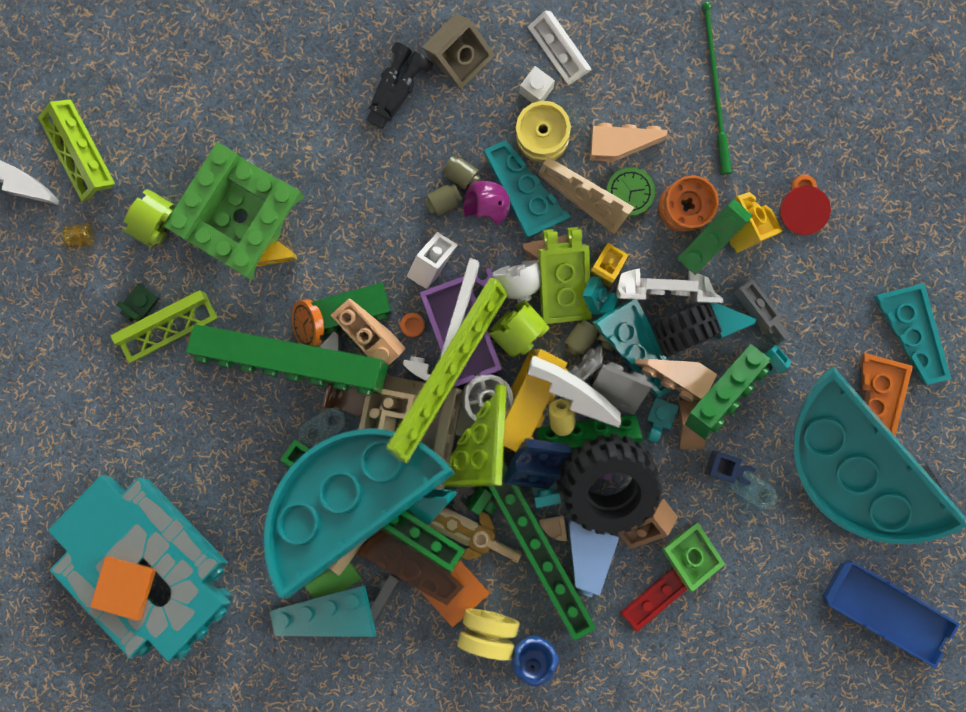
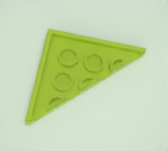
M496 386L495 394L479 410L475 416L477 419L471 428H467L458 440V446L452 453L449 466L455 474L445 481L444 488L501 485L507 386Z

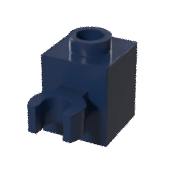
M712 450L704 474L730 483H735L737 478L740 483L750 485L751 481L744 479L743 473L746 470L755 472V468L749 465L740 466L742 459Z

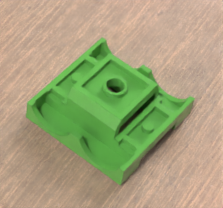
M217 142L164 224V227L248 279L253 280L255 268L261 256L271 244L277 242L288 213L305 196L296 188L275 178ZM240 211H246L248 215L243 223H237L236 215Z

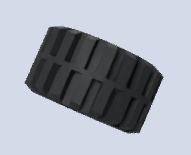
M710 303L696 305L657 322L652 327L663 356L676 354L716 337L722 332Z

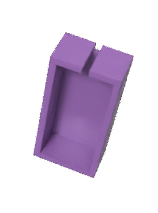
M464 276L420 292L441 352L445 344ZM473 290L464 319L476 301ZM486 330L456 380L455 388L467 384L475 378V375L495 374L502 371L488 330Z

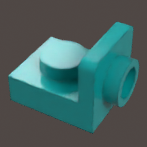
M590 276L582 295L591 314L595 315L609 313L618 307L621 298L616 296V293H607L600 277Z
M556 482L549 489L532 487L536 508L561 503Z

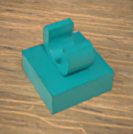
M776 344L771 346L765 353L771 359L769 363L772 365V369L767 374L768 376H772L776 371L782 374L792 363Z

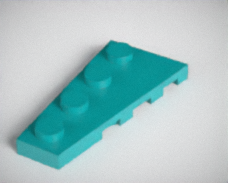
M506 140L484 149L483 155L498 184L507 191L510 198V208L526 239L571 218L567 211H564L558 205L555 197L551 193L549 194L541 185L538 177L529 171L526 163Z
M925 283L873 296L923 385L951 379Z
M629 299L593 322L594 326L634 372L648 377L647 382L653 384L650 391L655 397H661L671 390L660 384L661 380L657 377L652 378L642 373V368L635 364L636 359L667 360L663 356L653 330L637 299Z
M365 586L270 611L275 636H377Z

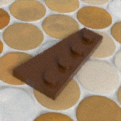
M381 529L356 553L445 605H448L464 588L452 574H448Z

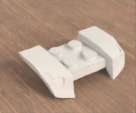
M634 269L620 274L616 289V296L624 299H646V294L665 295V290H671V295L689 296L691 300L696 302L723 303V298L715 293L709 278L698 273L694 275L691 271H688V280L640 278V269Z

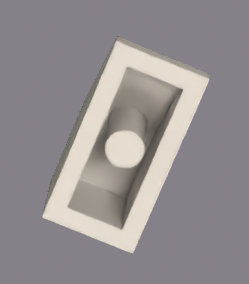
M437 232L417 254L407 277L428 289L436 280L458 245Z

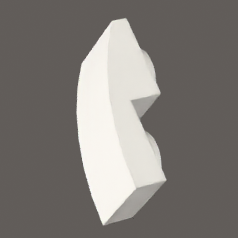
M411 356L410 361L404 360L403 365L423 380H428L430 374H428L430 365L425 364L424 358Z

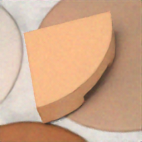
M564 516L539 519L543 531L548 536L559 541H568Z

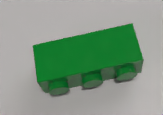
M733 199L686 247L677 259L696 275L747 224L753 215L737 200Z
M383 282L312 302V305L317 306L321 312L326 336L331 335L333 332H340L339 328L341 326L333 319L331 314L349 298L379 322L388 319L387 315L392 314Z

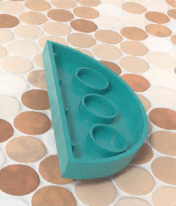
M832 366L814 383L805 396L794 428L793 443L797 472L805 491L817 508L826 517L845 530L860 537L883 543L917 544L930 542L964 529L966 527V517L836 368Z
M360 429L332 436L308 450L291 466L282 478L273 495L266 516L264 529L265 560L272 584L279 597L289 598L455 474V472L437 453L421 442L418 443L407 463L399 461L386 448L395 432L389 430Z

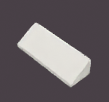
M544 11L528 26V29L568 86L592 70L551 11Z

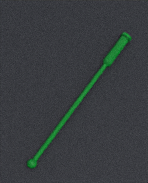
M704 2L702 10L705 11L719 128L717 141L721 166L720 175L732 174L733 171L730 165L727 134L724 133L709 11L711 4Z

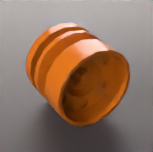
M696 175L684 176L668 186L661 194L658 203L659 216L663 223L674 231L690 232L709 223L716 215L719 205L718 193L713 184L705 178ZM684 201H688L687 206L690 207L686 211L683 210L684 206L681 204Z

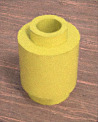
M567 399L553 401L549 406L550 427L559 436L569 435L575 427V412L570 410V401Z

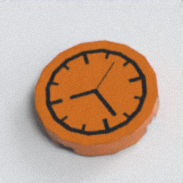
M299 300L292 309V327L299 344L318 347L322 343V340H319L320 335L324 333L321 312L317 306L312 305V300Z

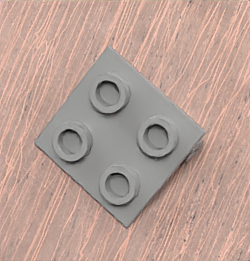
M601 345L595 350L593 348L590 349L583 356V361L577 366L572 365L567 372L590 386L589 376L602 365Z

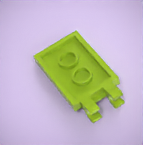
M578 227L567 228L568 243H558L557 231L553 229L543 230L545 249H538V261L541 275V317L545 320L546 324L592 319L591 312L582 296L590 279L589 246L586 244L582 245V230L578 229Z

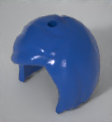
M535 635L529 636L517 643L513 649L512 670L527 685L536 687L545 684L553 677L558 668L559 658L556 650L544 638Z

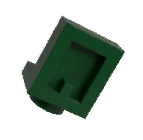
M138 283L124 302L119 301L116 306L122 309L120 314L129 321L133 322L134 319L140 321L148 315L160 298Z

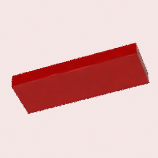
M672 567L621 610L620 613L633 629L638 632L683 594L687 588Z

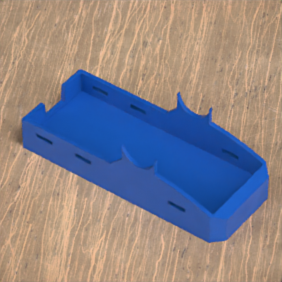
M852 561L840 563L823 594L826 605L934 668H937L944 655L941 649L947 638L953 639L960 626L958 622Z

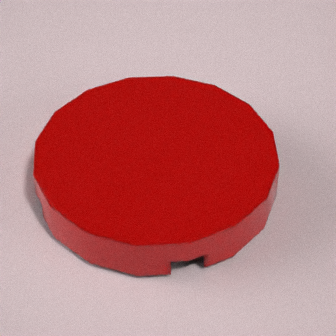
M808 185L795 187L781 201L779 209L780 218L786 228L793 233L801 235L814 234L821 230L829 220L831 213L830 201L826 194L817 187Z

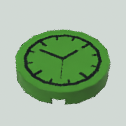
M635 167L623 168L617 171L609 179L606 187L607 192L634 207L628 217L637 216L645 212L652 205L655 197V186L651 177L645 171Z

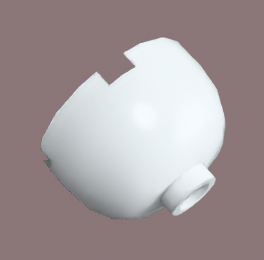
M535 259L522 261V264L510 268L509 266L502 267L492 274L493 278L497 279L508 293L506 298L517 299L518 303L522 300H531V295L537 292L541 285L539 261Z
M493 374L477 375L464 386L462 405L467 415L474 421H476L477 417L475 416L484 403L490 401L495 394L497 385L507 386L505 417L507 416L506 413L513 404V393L509 384L499 376Z

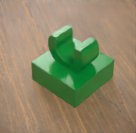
M477 486L465 503L471 511L480 515L483 509L492 514L497 507L490 500L493 494L483 486Z

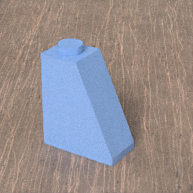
M569 519L568 529L574 585L576 588H579L578 593L592 597L593 594L600 596L619 537L617 535H610L608 532H605L604 535L597 534L594 529L588 531L582 528L581 524L579 525L574 520Z

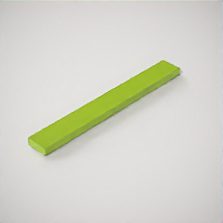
M489 278L386 448L399 461L408 462L506 299L508 293L497 279Z

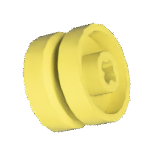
M542 100L531 103L522 110L517 118L516 139L518 148L526 158L533 162L544 163L548 157L555 161L563 155L568 147L571 129L569 116L564 109L554 102Z
M473 608L466 609L463 624L468 629L460 631L457 646L464 651L496 660H510L514 644L508 639L517 636L519 621L491 611Z

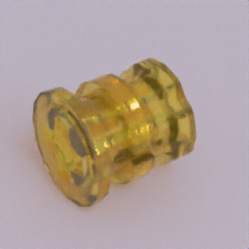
M85 222L83 226L76 224L72 228L70 226L63 227L62 236L67 248L73 247L74 244L76 246H84L85 243L88 246L94 245V231L90 222Z

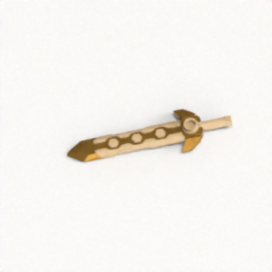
M444 508L428 525L437 532L466 546H470V548L465 549V553L462 556L466 560L481 557L483 553L485 554L489 549H492L518 563L523 553L494 540L495 532L493 530L495 527L489 514L483 511L479 515L481 525L448 508ZM409 509L405 510L409 514L416 517Z

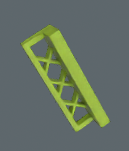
M72 100L49 102L38 116V119L81 201L89 200L96 191L113 187L115 182ZM50 116L53 120V126L48 119ZM61 137L64 141V147L61 144ZM72 158L75 162V168L72 165ZM83 179L88 187L87 190L83 186Z
M199 290L110 336L115 345L121 346L128 363H132L191 333L193 325L190 326L192 321L198 322L196 323L197 325L205 326L217 320L218 317L206 293ZM205 304L210 317L202 321L194 319L193 316L196 308ZM190 312L189 317L185 316L184 314ZM178 317L188 319L184 330L180 332L171 330L174 319ZM168 323L167 328L162 327V325ZM156 328L166 330L163 341L159 343L149 341L152 330ZM170 332L175 333L168 338ZM146 334L145 339L139 338ZM135 339L143 341L141 352L132 356L127 343ZM148 343L153 345L146 349Z

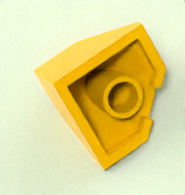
M748 192L734 198L753 215L747 224L729 241L736 253L742 252L783 232L772 209L767 205L761 207L755 202L756 197Z

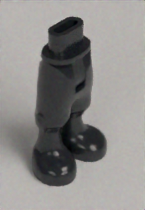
M395 42L391 49L394 54L392 65L381 73L380 83L372 99L371 106L368 108L371 112L366 120L380 129L384 128L387 121L392 120L409 93L413 92L414 77L420 71H431L434 66L428 58L417 51L413 53L409 47ZM410 59L404 75L399 78V72L403 65Z

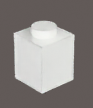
M534 66L521 83L519 94L532 103L544 101L553 90L555 80Z

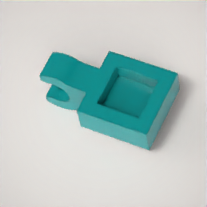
M657 397L654 398L646 421L652 423L646 440L658 443L662 428L670 430L679 406Z

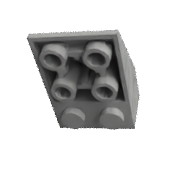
M612 362L606 365L603 364L595 371L590 387L600 393L616 409L630 415L635 414L653 384L647 382L648 377L633 372V374L630 373L629 375L622 372L624 368Z

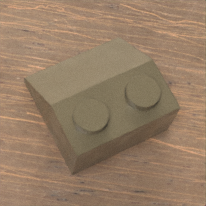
M457 13L422 46L432 62L460 89L495 56L472 21Z

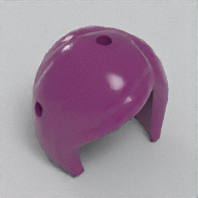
M476 181L467 189L463 202L464 217L476 215L477 218L482 216L492 219L495 225H499L505 220L510 210V198L505 188L492 181Z

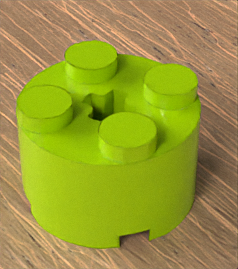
M146 189L142 192L146 196L142 200L137 197L128 210L124 219L127 228L122 227V231L148 247H152L155 244L160 246L168 235L165 232L164 224L176 205L153 191Z
M522 300L514 305L517 308L516 311L509 312L508 310L492 326V332L489 333L495 342L513 358L519 353L522 355L528 353L534 346L532 342L549 330L545 320L526 300Z

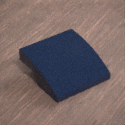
M526 438L516 451L504 479L505 484L549 489L561 476L559 466L572 453L570 444Z

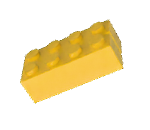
M531 349L528 352L511 387L513 404L505 417L503 446L515 452L526 438L534 439L531 436L535 428L541 426L545 417L543 412L546 406L550 405L556 394L549 392V381L528 374L532 356L567 371L565 369L567 362L542 349Z

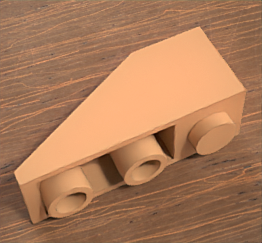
M599 123L597 126H593L591 131L590 160L617 161L664 141L667 136V130H661L659 126H648L646 129H640L631 124H625L622 127H612L610 123Z
M350 298L331 314L333 319L368 357L382 359L390 365L406 349L388 328Z
M636 359L635 364L642 368V373L652 378L657 377L661 380L660 384L671 390L676 389L680 392L679 396L690 402L701 400L709 392L717 376L715 372L699 362Z

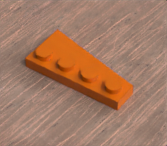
M861 353V390L871 391L868 406L892 434L896 436L913 366Z

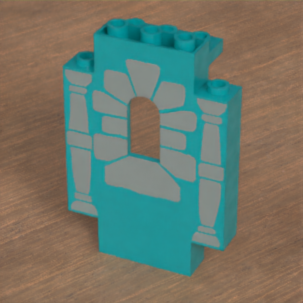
M100 475L48 529L52 536L67 551L50 569V572L128 658L143 657L154 646L168 662L177 659L182 660L192 650L190 646L196 640L200 641L210 631L208 627L214 621L218 622L228 612L226 608L231 604L228 599L232 594L226 588H217L211 582L216 581L225 572L223 568L228 562L149 479L138 477L125 491L111 476ZM105 556L136 564L145 559L152 568L156 569V572L171 588V599L165 606H155L147 599L142 620L140 621L90 607Z

